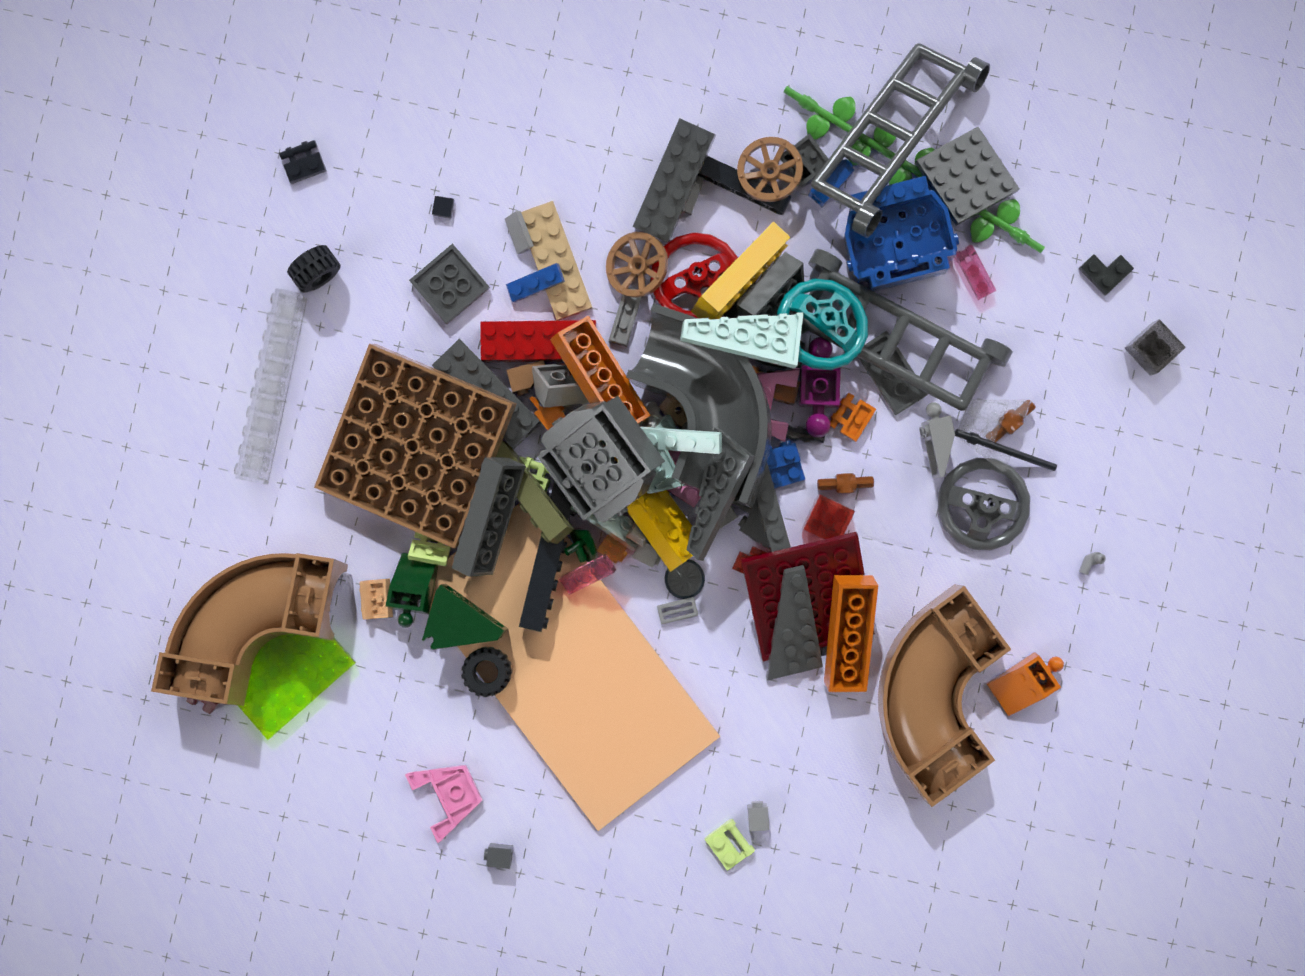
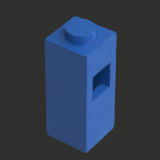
M847 159L842 160L826 182L840 189L855 170L852 163ZM813 188L808 194L821 208L831 199Z

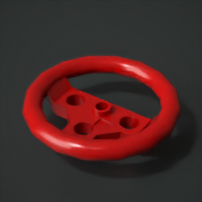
M693 232L677 236L664 246L667 257L669 258L670 255L681 247L692 244L709 246L720 253L704 261L694 262L689 268L668 277L653 293L661 306L698 318L691 311L684 310L675 305L672 300L683 293L695 296L699 300L702 296L701 289L709 288L718 279V276L722 275L735 262L738 256L726 242L711 234ZM659 261L652 265V270L656 273L658 272ZM715 262L719 264L720 269L712 271L709 265ZM682 279L686 285L678 288L675 285V281Z

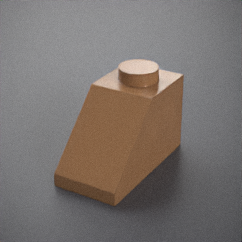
M544 360L507 370L510 386L514 394L517 393L518 396L529 393L528 390L533 389L532 366L546 365Z

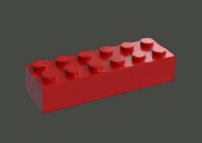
M579 320L480 321L481 361L483 363L538 362L542 360L545 362H564L550 339ZM592 320L593 323H594V325H595L596 328H597V322H596V320Z

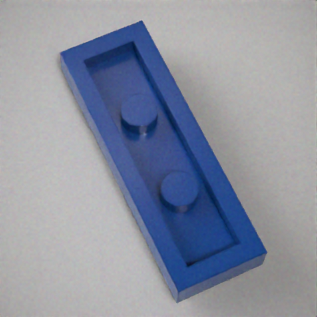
M555 263L507 283L506 286L511 301L517 302L565 282L559 264Z

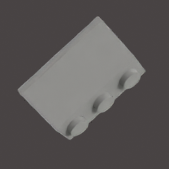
M565 363L532 366L536 397L543 407L589 403Z

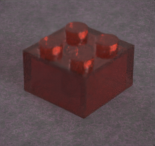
M819 494L801 530L822 540L844 535L855 511Z

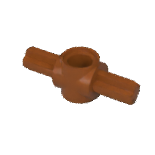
M1027 400L1017 410L1010 409L998 420L999 425L986 436L987 439L997 442L1006 433L1009 435L1013 434L1024 424L1023 419L1036 408L1034 403Z
M854 473L836 474L835 478L817 480L818 490H836L837 493H854L856 488L874 487V478L872 476L856 477Z

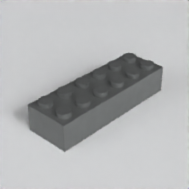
M679 118L633 224L634 228L667 243L670 242L716 137L714 133Z
M460 339L432 364L439 371L517 403L503 438L513 449L541 424L540 420Z
M484 458L480 475L475 485L474 495L470 502L469 512L464 522L463 532L459 538L458 549L452 565L453 569L469 577L493 575L526 465L510 458Z

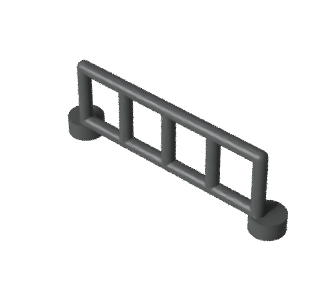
M915 44L811 182L812 188L857 212L852 223V230L865 238L870 237L878 227L883 213L881 209L872 205L959 87L963 86L973 92H977L987 79L990 64L974 57L965 66L923 44ZM919 57L955 74L938 98L903 81ZM895 90L930 107L913 131L877 114ZM869 124L905 141L887 166L852 148ZM844 157L879 175L861 201L826 182Z
M815 249L808 262L813 269L820 272L817 279L833 280L850 289L854 295L859 297L858 299L862 303L864 311L870 302L899 318L880 355L863 347L861 354L857 357L960 411L967 409L989 365L993 363L1005 367L1013 353L1009 347L988 338L979 347L838 273L843 264L842 261L827 251ZM815 290L810 292L809 295L819 300L824 291ZM806 305L807 311L812 313L814 311V307L811 305ZM851 311L847 321L848 325L855 329L856 320ZM803 317L802 328L842 348ZM909 323L939 339L920 376L890 361ZM841 330L840 334L838 333L841 337L846 336L844 330ZM949 345L979 360L960 397L930 382Z

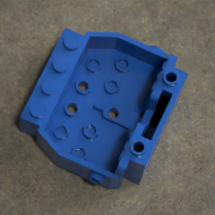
M926 176L887 185L872 205L882 210V217H885L887 222H880L876 230L868 238L852 230V223L857 212L850 209L844 242L849 259L846 261L848 271L852 272L853 278L857 283L868 281L869 289L875 292L944 275L950 269L949 261L953 260L957 255L959 238L957 233L954 234L948 208L934 190L929 191ZM867 191L852 194L851 196L861 201ZM904 212L905 218H900L898 214ZM897 242H901L903 244V247L901 249H898L896 247ZM927 263L928 270L911 274L910 270ZM890 272L901 273V276L891 279ZM884 274L882 279L877 277V275Z

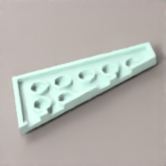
M803 312L796 313L795 315H787L785 313L778 316L752 315L738 316L737 318L721 317L720 319L712 320L708 318L685 319L682 325L680 341L795 369L798 364Z

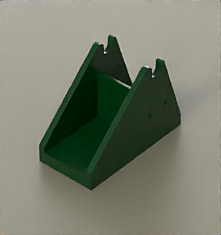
M441 584L435 592L422 641L432 637L433 643L430 647L433 650L483 643L502 638L508 628L449 585Z

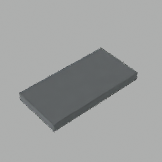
M885 331L866 343L864 347L880 355L890 334L888 331ZM896 347L890 361L914 373L899 348ZM858 357L895 415L928 395L926 392Z

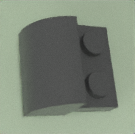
M810 133L794 145L800 153L803 162V175L799 184L802 188L812 182L828 160V157ZM786 150L780 160L785 163L792 160L793 157ZM796 165L788 168L793 177L795 176Z

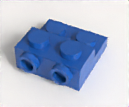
M790 440L779 443L780 447L775 449L770 446L767 464L774 489L806 480L796 443L791 444Z

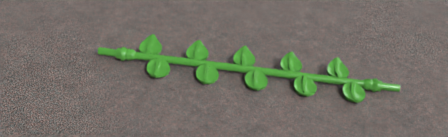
M788 86L784 89L783 93L798 101V104L802 106L801 108L817 113L811 116L806 124L807 135L810 133L814 140L823 137L828 132L830 127L829 121L847 133L851 130L852 126L846 123V121L853 117L856 110L855 101L852 97L837 99L833 105L832 114L820 107L810 96L801 95ZM876 127L874 130V140L862 133L858 138L859 140L852 146L853 149L868 157L870 156L871 148L887 158L892 159L896 153L886 147L891 146L896 137ZM926 148L920 150L915 156V162L935 149ZM848 159V161H850L853 166L858 165V164H856V163H854V162H852L851 160ZM905 160L889 181V185L911 180V173L918 177L923 175L916 165ZM1016 199L1003 201L997 208V216L987 210L980 212L979 215L982 217L975 219L971 224V239L974 243L988 239L994 231L995 224L1009 233L1017 243L1027 244L1039 253H1042L1045 246L1030 238V235L1026 233L1027 231L1009 225L1014 223L1020 215V205Z

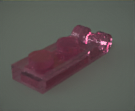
M971 244L965 247V250L956 252L957 255L954 258L960 265L977 300L997 291ZM969 256L972 261L967 263L965 258Z

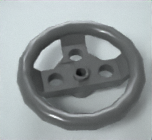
M974 458L960 463L946 475L938 492L937 511L943 528L956 542L973 550L991 551L1008 545L1023 531L1030 516V495L1024 479L1012 466L995 458ZM977 469L994 470L1004 475L1014 485L1019 501L954 485L966 473ZM966 493L972 496V502L969 505L963 502V496ZM1003 503L1009 505L1010 510L1007 514H1003L1000 510V506ZM949 505L966 510L971 519L967 534L962 532L954 523ZM979 517L986 519V525L983 528L977 525ZM1002 518L1014 521L1012 526L1002 535L987 539L992 524Z

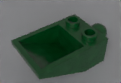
M409 553L401 554L389 586L385 605L392 610L403 611L398 617V624L403 628H408L413 624L411 612L429 615L438 565L409 560Z

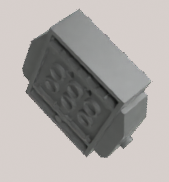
M618 396L608 402L584 404L564 418L560 417L552 423L553 427L546 431L541 439L546 450L537 456L584 521L594 514L599 522H606L616 514L620 517L627 512V506L648 491L656 475L654 469L665 462Z

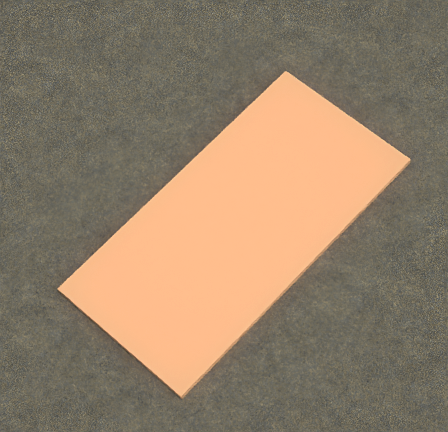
M518 504L512 510L493 575L469 577L453 569L455 552L448 558L447 566L438 565L431 606L438 587L441 584H447L508 628L502 638L496 641L458 646V648L466 658L469 654L482 647H495V649H500L504 655L508 656L507 659L511 662L512 669L511 679L507 686L495 695L597 831H599L720 738V735L587 561L580 563L576 552L569 556L563 553L560 555L559 561H563L561 571L556 572L555 575L558 583L556 591H552L550 596L551 599H554L552 608L546 612V617L549 618L547 629H542V632L519 627L542 531L539 527L536 528L530 521L532 517L529 513H525ZM568 536L564 538V542H567L566 548L573 544ZM484 660L476 667L477 673L485 683H491L496 680L498 669L493 662Z

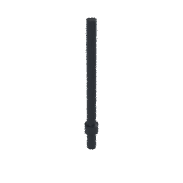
M960 429L955 430V436L966 440L967 443L978 444L1052 471L1057 469V464L982 438L977 433H968Z

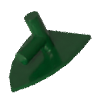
M574 529L570 533L574 543L564 549L565 554L569 556L576 552L580 563L587 561L596 568L598 554L590 531Z

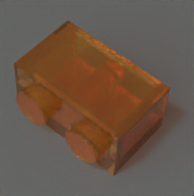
M610 535L606 536L597 549L599 553L615 564L618 561L622 563L628 554L625 551L627 547Z

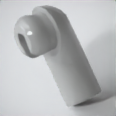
M1100 552L1086 555L1079 572L1088 575L1091 566L1105 562V555Z

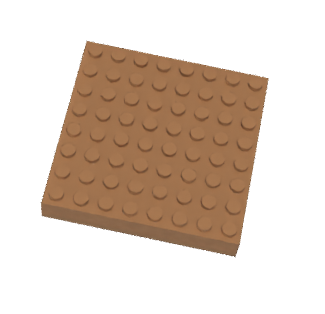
M369 344L314 488L455 549L459 545V538L463 532L464 522L469 512L470 502L480 475L481 465L485 457H496L517 403L378 344Z

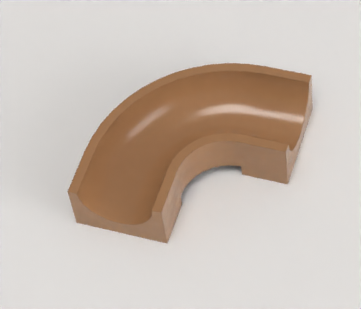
M279 553L256 556L221 571L206 582L182 609L168 638L165 652H159L151 692L244 706L253 661L259 650L268 641L287 634L334 640L335 633L330 626L331 599L337 580L342 573L347 572L348 564L326 557L300 553Z
M954 584L924 606L904 625L886 655L878 688V712L885 741L899 767L921 797L931 807L935 806L995 761L974 730L968 726L962 712V695L967 682L976 672H982L1011 650L967 588Z

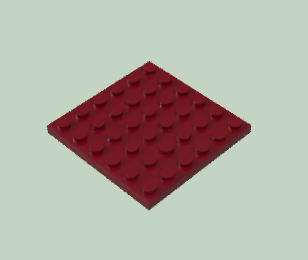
M857 532L741 559L762 661H768L769 655H771V643L775 619L778 614L777 607L778 602H780L783 572L785 569L801 565L805 568L819 648L827 646L834 575H865Z

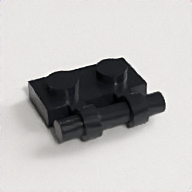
M315 140L301 142V145L293 148L291 146L287 147L285 151L279 153L281 160L286 158L290 160L289 163L283 166L291 184L327 171L320 152L312 154L311 149L318 147ZM305 152L306 157L296 159L295 155Z

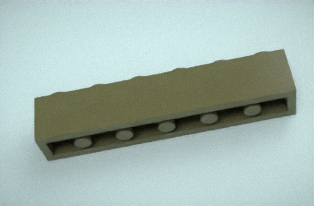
M502 440L496 457L510 458L525 465L514 449ZM526 467L516 499L520 501V508L532 517L530 519L532 524L536 528L539 527L541 529V536L548 543L558 544L574 528Z

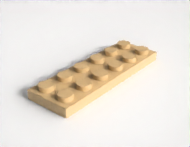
M550 201L521 212L534 245L530 250L538 271L558 263L565 282L546 289L556 320L559 321L592 309L554 202Z

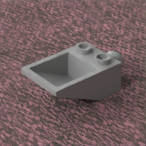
M932 402L926 407V413L932 419L921 423L922 427H919L921 438L925 440L933 479L944 477L955 437L951 416L939 418L942 408L936 402Z

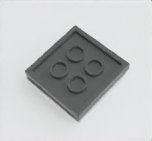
M453 243L409 280L446 324L450 323L490 289V286Z

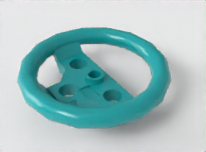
M815 278L798 283L784 295L777 310V316L785 313L789 315L790 311L803 312V317L839 344L844 350L842 355L822 358L807 353L799 346V362L812 369L833 370L848 365L861 354L868 338V318L862 303L850 289L833 280ZM816 290L830 292L833 295L830 299L816 300L811 295L805 293ZM833 302H836L840 305V311H837L835 308H833ZM806 305L813 306L815 312H808L806 309ZM848 307L851 308L856 320V331L848 325L846 316ZM837 329L844 330L846 336H839L837 333Z

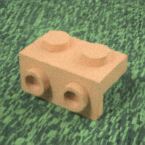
M390 578L360 581L359 591L363 620L393 617L392 609L385 606Z

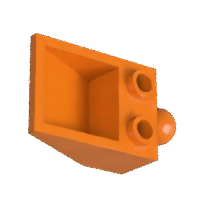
M1034 652L988 682L987 686L1006 714L1010 716L1060 689L1061 686L1051 672L1061 671L1064 667V662L1060 657L1055 656L1049 659L1046 666L1040 655ZM1035 663L1034 668H1029V666ZM1040 679H1046V682L1044 684H1040Z

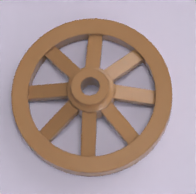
M779 137L760 138L749 144L739 158L737 165L739 182L744 191L754 199L764 202L782 200L791 195L801 182L803 162L800 153L794 145ZM766 146L779 147L773 160H770ZM759 148H761L764 158L763 164L750 156ZM787 150L793 159L778 165L784 151ZM746 162H749L761 171L744 173ZM796 165L794 177L780 173ZM770 170L774 171L772 174L767 173ZM763 178L756 189L747 182L750 179ZM779 179L790 184L779 191L776 180ZM768 182H771L774 193H763L761 191Z
M632 232L622 236L611 247L606 260V274L612 287L619 293L633 298L643 297L654 292L663 282L668 269V257L663 244L657 238L645 232ZM635 240L646 241L641 256ZM628 243L633 253L631 258L620 252ZM653 245L656 248L658 254L647 260L651 246ZM616 257L626 261L628 266L615 269ZM659 261L657 273L649 269V266ZM631 272L629 277L621 285L617 280L616 275ZM645 274L654 278L647 286H645ZM638 276L639 289H628V287Z

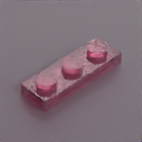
M604 554L562 575L559 581L570 595L613 574L616 568L608 556Z

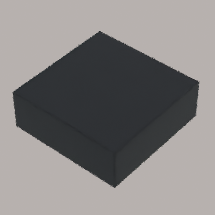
M435 196L432 215L451 219L455 200L453 198Z

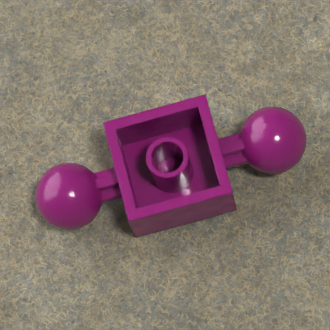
M817 337L810 342L808 352L815 357L830 358L833 346L831 342ZM802 365L800 368L799 407H813V414L806 421L807 432L813 437H823L830 430V420L824 415V408H837L840 405L841 367L833 370H822Z

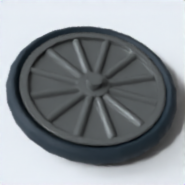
M688 559L671 572L667 568L664 577L665 585L673 596L687 599L695 597L700 593L704 586L705 575L697 562Z

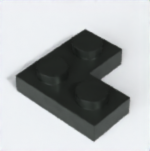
M1093 254L1078 269L1105 296L1134 267L1122 255L1118 256L1106 267Z

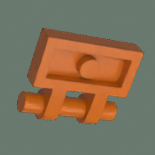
M847 393L846 397L840 401L841 405L836 413H833L830 417V427L835 429L837 424L840 423L843 425L840 433L857 442L876 408L861 399L856 405L851 403L855 396ZM848 408L852 412L846 420L842 416Z

